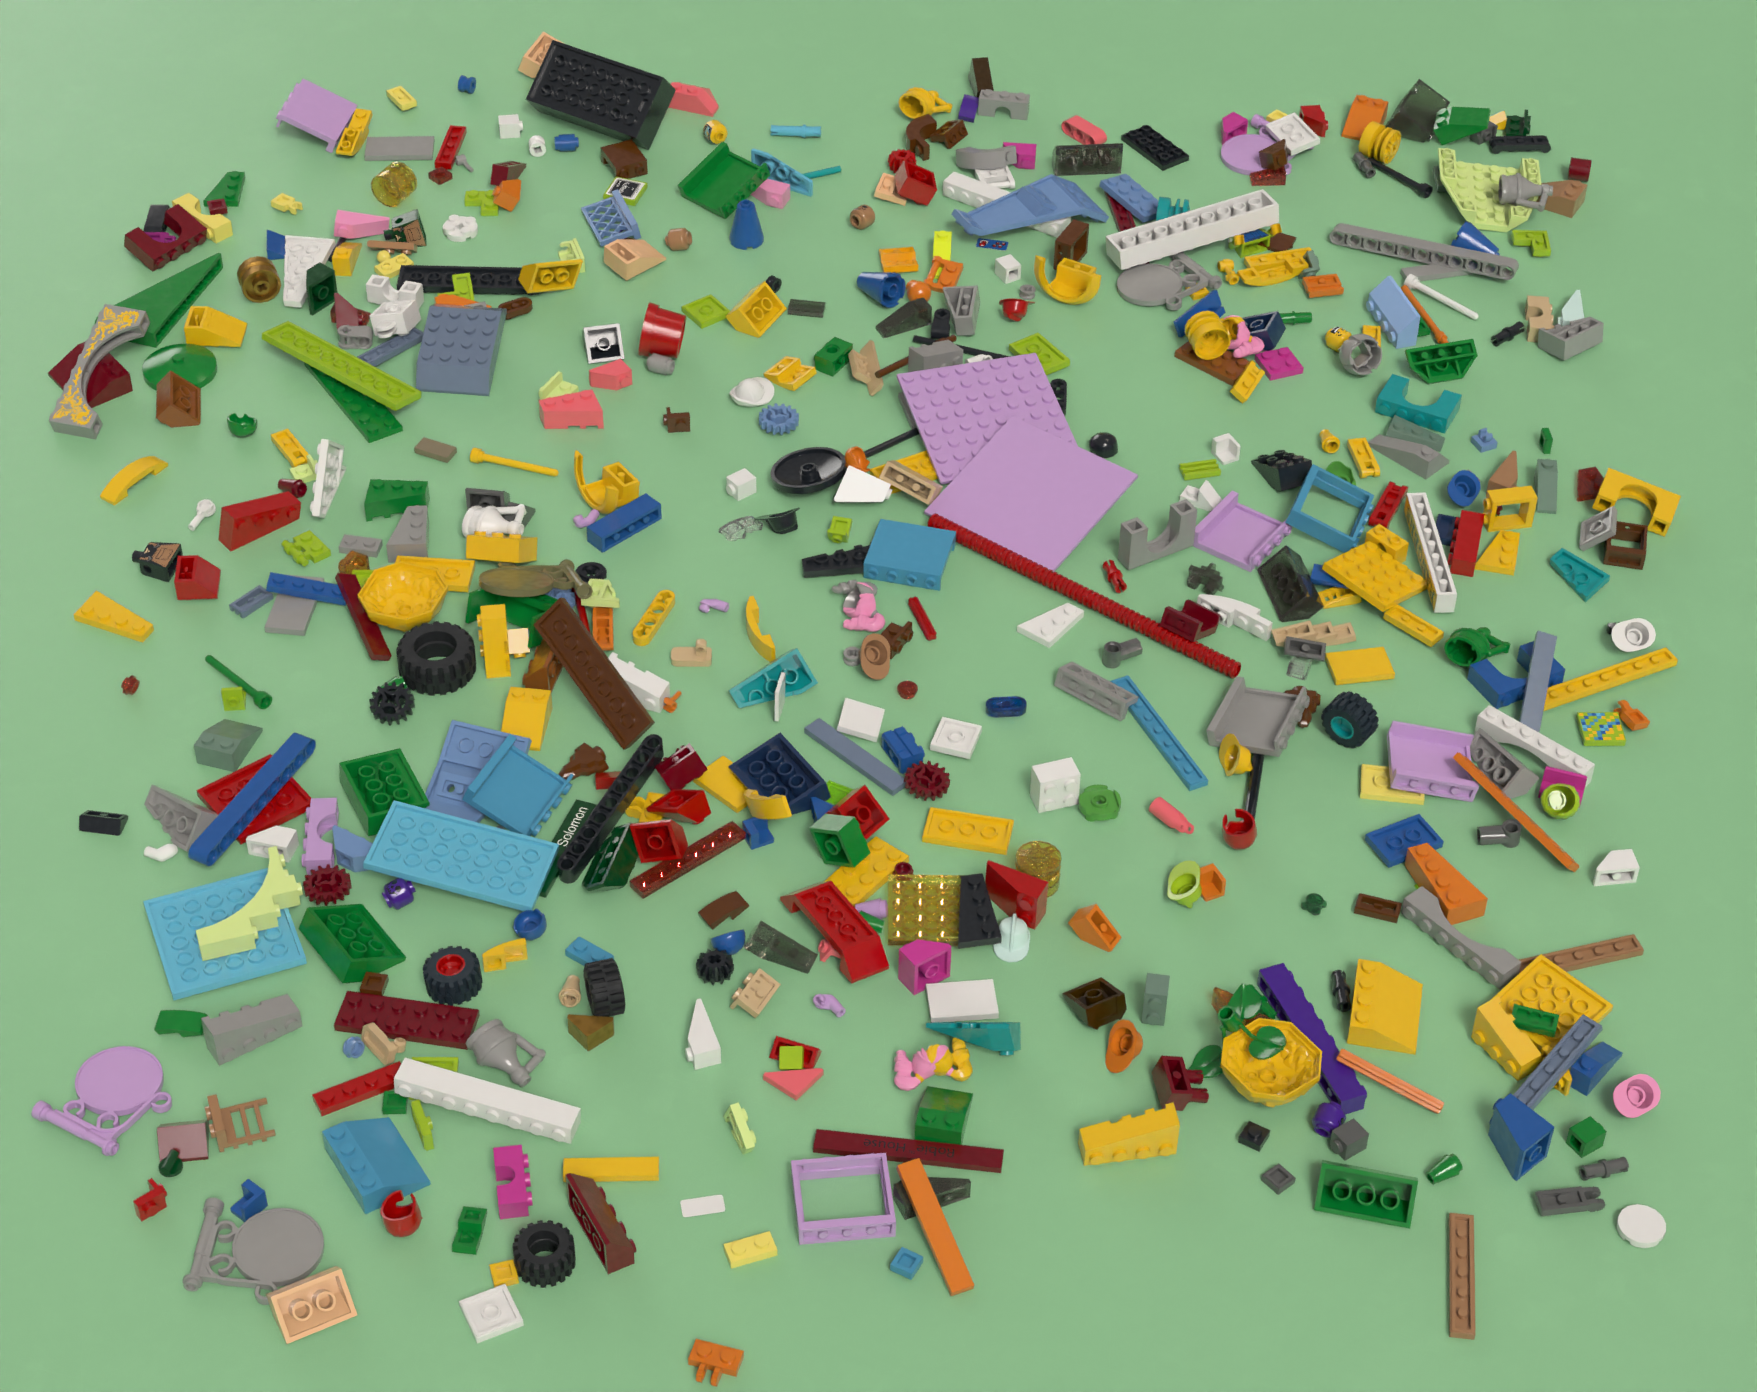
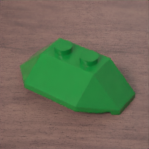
M1473 339L1405 350L1409 368L1427 384L1462 379L1478 356Z

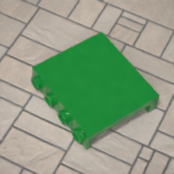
M722 141L678 184V188L683 198L726 219L736 210L737 204L747 199L770 176L765 162L758 166L730 152L727 143Z

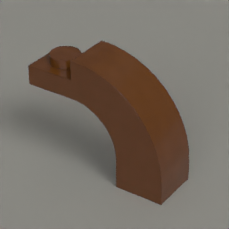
M930 114L912 120L906 128V150L916 153L923 161L929 160L930 145L925 139L930 138L929 136L937 130V121Z

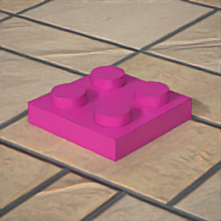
M1288 347L1255 354L1254 360L1265 371V375L1270 381L1303 374L1304 367Z

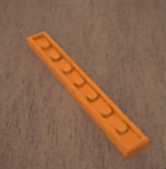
M1457 752L1452 757L1567 869L1576 872L1579 864L1473 762L1460 752Z

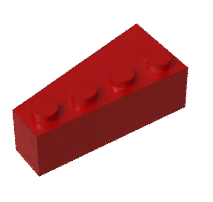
M287 491L224 506L221 508L218 540L230 552L298 520L300 518L301 502Z

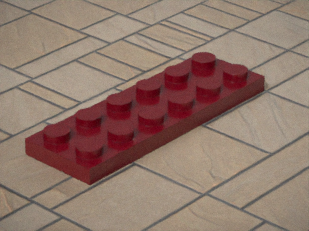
M347 991L335 1020L334 1029L335 1031L362 1035L363 1026L373 1022L389 1039L403 1038L409 1042L468 1050L466 1041L474 1033L480 1014L478 1009Z

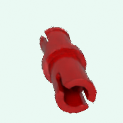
M1109 560L1110 565L1105 561L1103 569L1107 573L1108 581L1112 583L1117 593H1121L1119 587L1124 592L1127 589V585L1123 580L1121 571L1117 569L1113 560Z

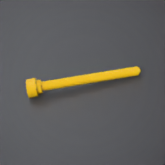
M475 447L472 448L470 454V462L477 464L486 461L554 477L559 474L557 469L485 454L482 449Z

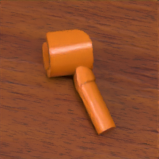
M677 691L671 698L665 697L664 703L666 705L663 706V709L669 713L674 712L677 708L675 701L682 693Z

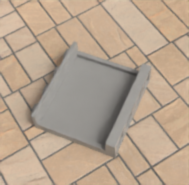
M1236 676L1206 730L1209 746L1220 747L1222 739L1230 733L1234 734L1239 744L1248 748L1251 753L1280 757L1283 749L1287 747L1290 736L1295 732V726L1301 721L1304 709L1309 706L1310 698L1307 696L1306 687H1302L1299 695L1248 688L1245 685L1244 677Z

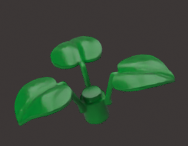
M1242 983L1231 997L1228 1005L1222 1007L1218 1012V1019L1222 1023L1219 1027L1222 1032V1043L1226 1037V1030L1237 1032L1241 1028L1253 1039L1249 1045L1250 1054L1259 1060L1269 1059L1284 1049L1287 1043L1286 1037L1281 1030L1273 1026L1260 1028L1255 1036L1243 1025L1244 1019H1252L1259 1013L1262 1001L1255 992ZM1208 1045L1201 1049L1189 1069L1202 1070L1203 1078H1212L1220 1075L1223 1072L1220 1067L1221 1047L1218 1045Z

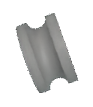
M1022 285L1019 296L1021 299L1031 300L1035 297L1036 289L1032 285Z
M848 647L844 650L843 661L846 665L857 666L861 663L859 648Z

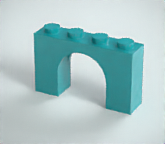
M1392 374L1377 397L1375 413L1391 418L1396 415L1418 426L1445 434L1460 409L1462 395L1444 390L1436 403L1427 406L1415 405L1405 399L1410 379Z

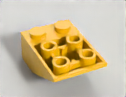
M191 306L184 325L187 344L213 347H241L247 329L246 322L209 306Z

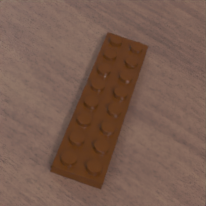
M559 598L540 617L534 626L617 742L625 750L631 747L655 722L566 599Z

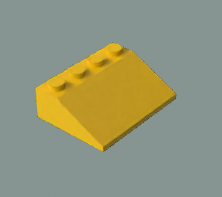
M1358 959L1347 1044L1415 1055L1423 984L1381 962Z

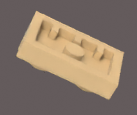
M760 968L755 974L750 972L742 982L745 987L743 989L739 987L731 998L734 1001L730 1008L734 1009L739 1005L756 1018L781 984Z

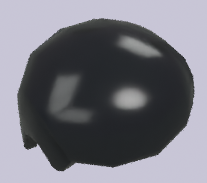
M1108 432L1096 433L1089 440L1091 453L1094 451L1101 458H1110L1118 453L1117 439Z

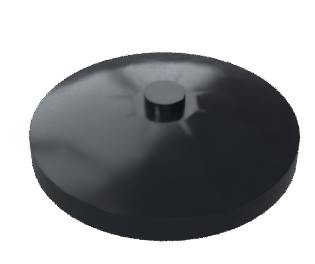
M828 447L800 449L783 456L773 465L771 469L772 482L777 489L786 493L807 494L817 492L834 485L842 479L847 470L846 460L841 452Z

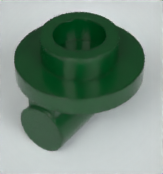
M170 1150L168 1156L159 1163V1172L164 1177L177 1176L183 1170L182 1160L178 1158L179 1153L176 1150Z

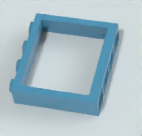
M1313 464L1302 483L1285 523L1345 553L1351 548H1355L1360 539L1357 537L1361 536L1365 528L1363 526L1369 518L1367 514H1370L1374 506L1371 504L1374 495ZM1312 485L1360 509L1349 536L1301 512V508Z

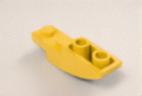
M355 109L349 127L344 129L336 149V154L353 156L361 149L369 133L368 126L373 116L372 110Z

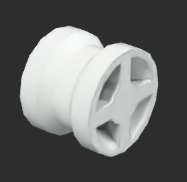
M539 135L532 136L528 141L531 155L535 157L543 156L546 152L544 138Z

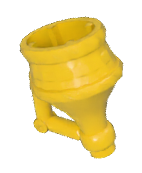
M919 87L908 89L899 99L901 111L913 119L926 114L950 113L953 106L951 103H947L939 98L937 91H927Z

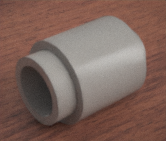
M653 353L647 359V366L649 371L671 375L675 368V361L670 357Z

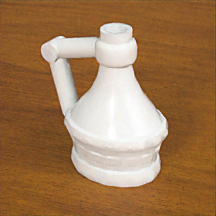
M523 504L511 507H495L492 505L482 508L481 506H472L466 512L463 519V536L467 538V535L474 534V531H486L488 535H492V532L522 535L524 525L521 523L524 515L527 513ZM516 514L514 521L510 522L501 515Z

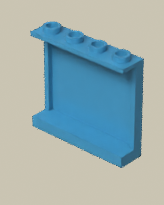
M880 519L864 561V578L940 591L941 578L949 555L956 546V531Z
M509 734L470 784L462 800L509 831L536 837L542 828L540 823L542 821L544 823L547 822L552 814L551 808L556 809L563 799L560 796L562 794L567 795L571 789L572 784L570 781L574 775L570 774L567 780H565L513 746L517 738Z

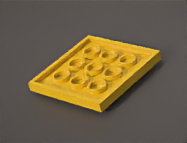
M1370 541L1324 562L1322 570L1382 612L1427 590V582L1421 575L1411 571L1405 564L1394 560L1392 555L1384 552L1375 543Z
M1542 954L1493 997L1499 996L1502 1000L1500 1006L1507 1015L1512 1014L1514 1004L1559 1015L1554 1037L1518 1029L1521 1033L1525 1031L1540 1052L1546 1045L1554 1048L1583 1014L1599 1023L1613 1009V1005Z

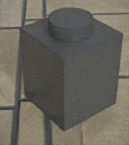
M1353 1118L1332 1130L1330 1139L1331 1149L1345 1161L1366 1149L1369 1133Z

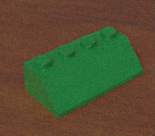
M1322 1160L1314 1210L1410 1229L1418 1178Z

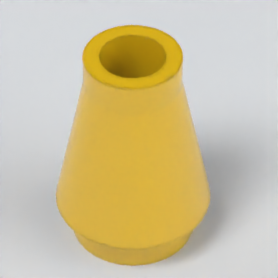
M1322 430L1319 434L1322 449L1327 453H1335L1340 447V440L1330 433L1329 430Z

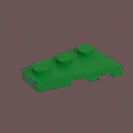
M227 172L203 200L204 207H208L207 201L223 198L227 207H239L245 182V172Z

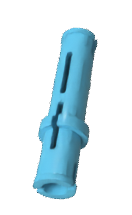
M771 125V136L821 137V126Z

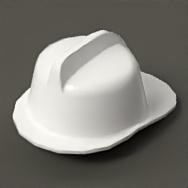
M1642 618L1620 622L1613 627L1611 632L1612 641L1615 646L1625 652H1633L1651 646L1656 636L1653 625Z

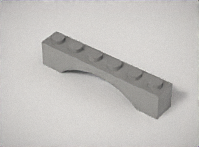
M1423 886L1404 898L1401 913L1408 920H1411L1422 931L1433 937L1440 945L1451 951L1457 958H1460L1472 970L1478 972L1498 989L1501 990L1519 974L1521 961L1505 949L1480 944L1461 934L1444 916L1438 898Z

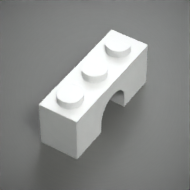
M374 274L366 283L367 300L371 303L382 304L383 302L416 299L418 308H420L424 302L423 285L421 283L405 281L398 291L391 286L389 277Z

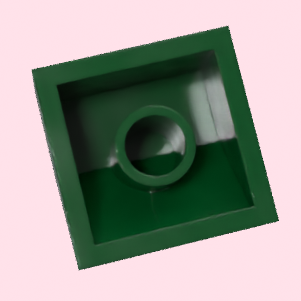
M320 262L309 268L306 272V289L310 315L313 316L335 302L334 293H338L335 270Z

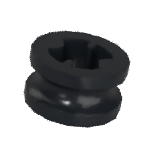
M771 275L766 280V283L776 293L779 291L782 281Z

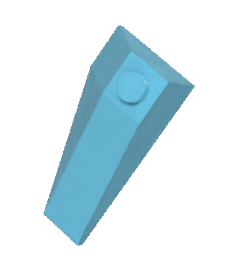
M754 148L751 150L752 163L761 166L764 162L767 164L770 173L767 179L790 184L791 191L812 197L813 181L767 152Z

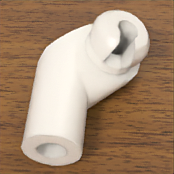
M980 354L965 359V364L992 360L993 358L990 355Z
M166 844L158 849L147 846L144 850V856L164 862L177 854L178 847L175 844Z

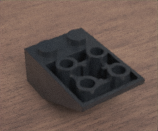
M1277 450L1273 455H1260L1258 459L1251 460L1252 465L1273 489L1279 491L1302 486L1312 466V460L1304 458V456H1297L1294 453L1285 452V450Z

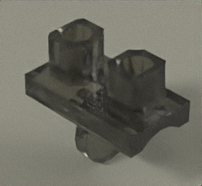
M1210 563L1208 567L1202 565L1201 568L1193 565L1189 567V577L1187 580L1189 588L1195 590L1200 584L1205 585L1203 591L1207 595H1215L1217 591L1222 592L1224 585H1222L1223 577L1220 576L1219 571H1216V564Z

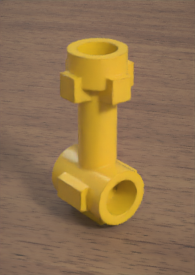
M1222 259L1218 261V271L1227 274L1225 275L1226 281L1231 285L1237 284L1239 275L1232 271L1234 270L1233 260Z

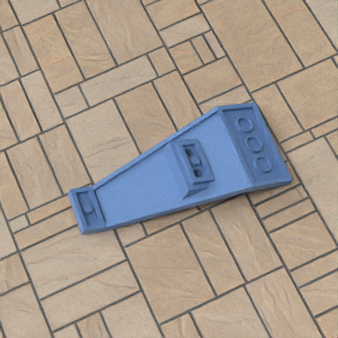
M1053 174L1024 187L1022 186V188L968 213L954 209L951 214L956 219L955 222L964 227V231L967 234L978 236L1075 215H1081L1085 218L1089 216L1096 222L1100 220L1105 223L1109 218L1076 183Z

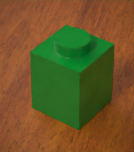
M1589 1116L1569 1128L1566 1144L1583 1158L1603 1146L1607 1131L1600 1123H1597Z

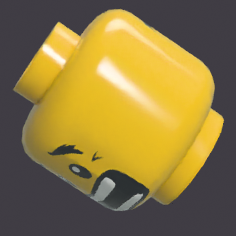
M1341 327L1331 328L1325 336L1326 345L1328 348L1339 353L1338 349L1343 342L1352 335Z

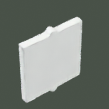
M781 672L775 690V721L778 722L785 703L784 672Z

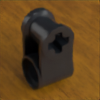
M942 308L935 311L931 325V339L938 340L950 336L949 310Z

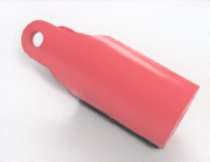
M1157 797L1151 803L1149 812L1168 827L1175 828L1181 833L1192 834L1194 832V826L1188 822L1187 818L1162 797Z

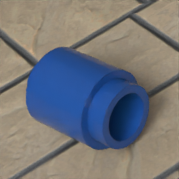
M562 134L555 137V150H560V152L576 151V147H579V138L575 137V134Z

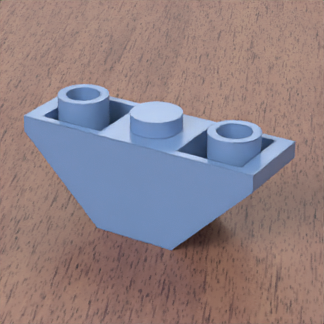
M334 825L332 831L337 863L353 872L367 871L368 869L363 868V862L373 843L363 837L350 833L347 829Z

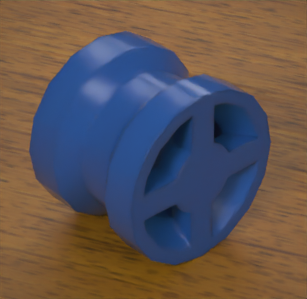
M461 75L458 81V90L460 92L474 93L476 88L475 77L467 78Z

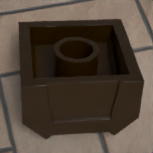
M1102 977L1062 993L1066 1002L1077 1016L1088 1026L1096 1030L1115 1020H1121L1127 1010L1125 994Z

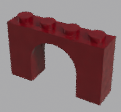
M179 204L166 210L164 224L178 235L179 238L168 243L158 242L149 237L139 227L125 234L124 247L152 272L164 267L165 264L176 260L182 254L188 253L192 248L206 241L207 228Z

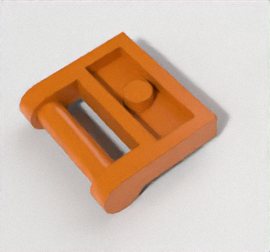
M934 256L929 274L923 282L929 285L931 291L943 293V287H955L964 268L963 263ZM939 267H942L938 282L934 283L933 280Z

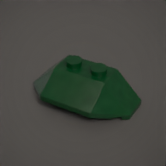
M632 823L614 827L611 831L612 835L603 842L596 852L582 882L588 891H609L622 888L628 883V878L639 856L630 829V824Z

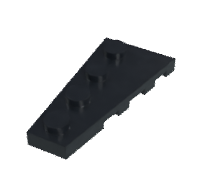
M860 544L854 546L852 550L844 551L840 549L836 550L832 555L824 553L802 559L804 578L864 573V561L870 545L863 547Z
M983 874L961 876L958 949L1001 943L1002 936Z

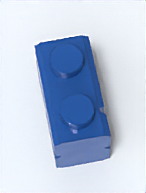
M903 726L882 734L881 747L901 774L906 773L907 768H911L913 763L919 765V761L923 762L925 753L922 746H917L911 732L908 733Z

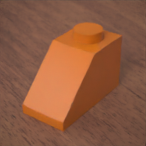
M521 180L502 181L493 190V203L512 212L520 200Z
M1097 904L1078 909L1068 922L1081 940L1107 952L1112 951L1122 938Z

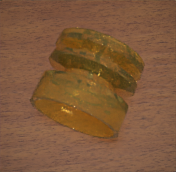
M398 161L389 164L371 182L374 196L379 202L388 207H396L417 188V179L414 172L407 165Z
M1030 841L1023 844L1016 853L1015 870L1049 882L1047 898L1058 891L1060 885L1062 861L1060 851L1054 845L1043 841Z

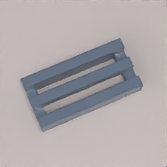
M259 585L229 604V608L232 612L235 610V614H240V617L244 619L273 600V594Z

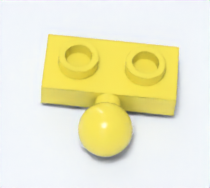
M382 250L377 254V260L380 264L374 266V271L379 276L389 277L390 279L399 275L401 265H414V262L404 253L391 258L388 251Z

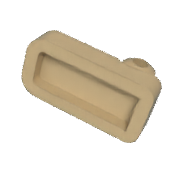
M698 639L695 647H674L671 650V664L676 667H709L712 664V649L707 647V642L704 639Z
M373 1022L363 1026L361 1035L363 1043L384 1065L394 1063L396 1053L405 1051V1039L396 1038L394 1041H389L383 1031Z

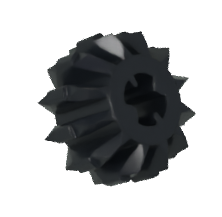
M718 948L715 951L707 949L706 953H700L699 959L696 962L698 977L703 979L704 984L711 982L712 985L715 982L723 984L724 980H730L731 974L734 971L732 956L727 955L726 950L720 952Z

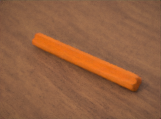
M1341 1049L1337 1055L1336 1060L1436 1114L1441 1112L1444 1106L1443 1101L1345 1049Z

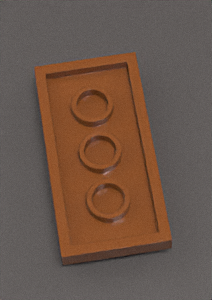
M1189 341L1178 348L1174 357L1231 386L1235 384L1249 362L1244 358H1235L1233 353L1228 350L1215 359H1201L1196 355Z

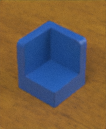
M753 817L742 821L743 837L751 850L774 843V837L768 829V819Z
M250 1179L241 1184L244 1197L230 1208L231 1213L243 1222L260 1213L268 1206L265 1190Z

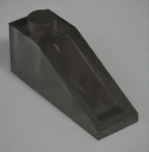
M924 297L907 302L876 325V330L883 338L931 325L932 306Z
M760 921L753 928L743 947L764 960L806 974L810 972L818 956L815 952L763 921Z
M928 1177L940 1207L970 1197L971 1182L969 1179ZM900 1180L898 1183L893 1184V1200L904 1220L915 1217V1211L902 1181Z

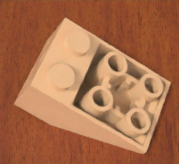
M617 239L604 246V263L626 281L666 260L665 256L645 240Z

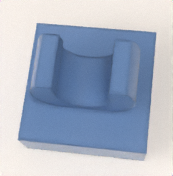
M1487 428L1480 429L1478 435H1474L1471 438V443L1480 453L1497 448L1498 442L1493 438L1492 433L1489 434L1487 432Z

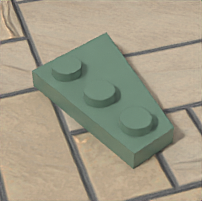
M1394 415L1386 435L1423 444L1441 452L1445 438L1396 415Z

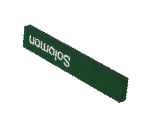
M577 799L552 840L553 843L559 844V850L539 896L547 897L559 876L558 859L593 812L596 804Z

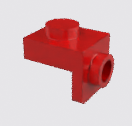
M153 1178L147 1180L150 1191L133 1200L136 1215L141 1222L167 1207L165 1200L167 1192L161 1183L157 1185Z

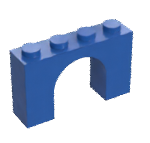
M1534 641L1519 647L1517 662L1527 672L1529 671ZM1554 657L1548 687L1563 683L1565 668ZM1484 659L1470 665L1467 680L1494 708L1499 709L1523 700L1527 677L1511 678L1505 676L1488 659Z

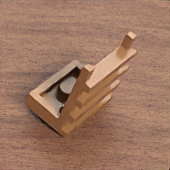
M217 1094L207 1096L209 1106L205 1107L207 1121L212 1120L213 1124H209L211 1138L217 1139L220 1152H225L224 1148L233 1146L234 1149H237L240 1144L248 1143L249 1146L253 1145L252 1141L262 1139V1142L267 1141L266 1138L276 1136L274 1129L264 1130L259 1106L268 1104L267 1098L220 1109ZM254 1108L260 1133L253 1135L250 1134L245 1110ZM240 1111L245 1137L236 1138L231 1113Z

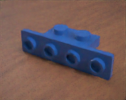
M1217 290L1211 291L1174 321L1178 337L1185 335V325L1193 315L1202 311H1212L1220 318L1226 313L1224 306H1221L1222 303Z

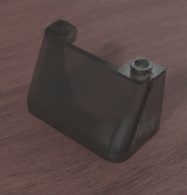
M1418 79L1401 100L1385 128L1390 127L1400 131L1403 138L1422 143L1425 141L1429 142L1434 136L1432 132L1437 112L1443 108L1447 109L1450 101Z

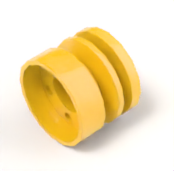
M1372 121L1362 133L1358 146L1359 152L1366 157H1374L1376 161L1388 164L1398 151L1401 133L1398 130L1390 127L1385 128L1383 124Z
M1202 311L1193 315L1187 321L1184 332L1198 357L1211 360L1227 351L1231 338L1216 313Z

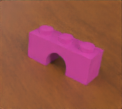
M522 1144L493 1148L496 1181H511L505 1185H497L500 1220L529 1216L528 1206H533L531 1191H526V1187H531L530 1173H525L524 1168H529L528 1153L523 1154Z

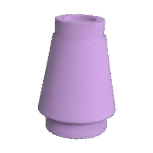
M878 898L855 904L858 912L862 910L880 920L888 917L887 900Z

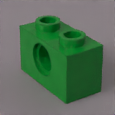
M837 337L832 338L822 349L815 353L816 370L833 377L849 362L848 354L853 349V344Z

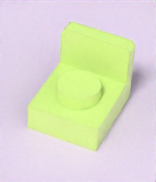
M310 454L306 455L307 464L289 469L292 479H300L304 483L316 480L315 465L317 460H313Z

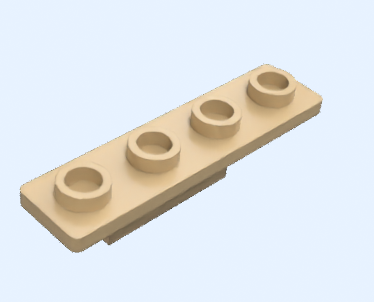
M869 340L860 350V353L852 349L848 356L852 376L857 381L866 383L869 395L874 396L882 389L884 383L882 377L878 379L875 376V372L880 370L874 341Z

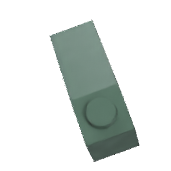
M1537 460L1534 474L1535 493L1538 497L1536 504L1537 513L1556 514L1557 460Z

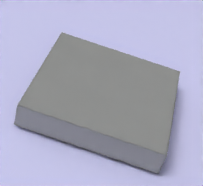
M1614 506L1581 522L1579 548L1582 551L1616 535L1617 509Z

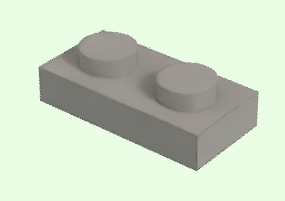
M344 534L339 545V553L377 558L383 546L382 539Z

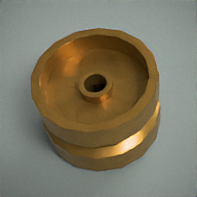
M260 256L251 257L243 261L238 268V282L248 300L257 303L268 302L279 293L281 281L271 260Z

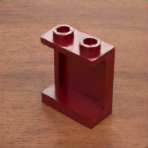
M1188 599L1185 601L1181 611L1170 606L1165 607L1160 626L1195 642L1216 633L1221 615Z

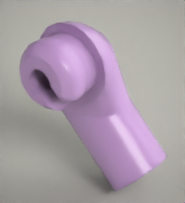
M592 509L585 518L580 514L576 515L573 518V522L576 527L584 528L594 523L600 513L598 510Z
M703 599L700 601L699 610L708 613L710 608L727 612L729 603L718 599Z

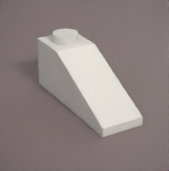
M701 999L696 1000L688 1034V1048H685L687 1061H692L695 1070L721 1063V1048Z

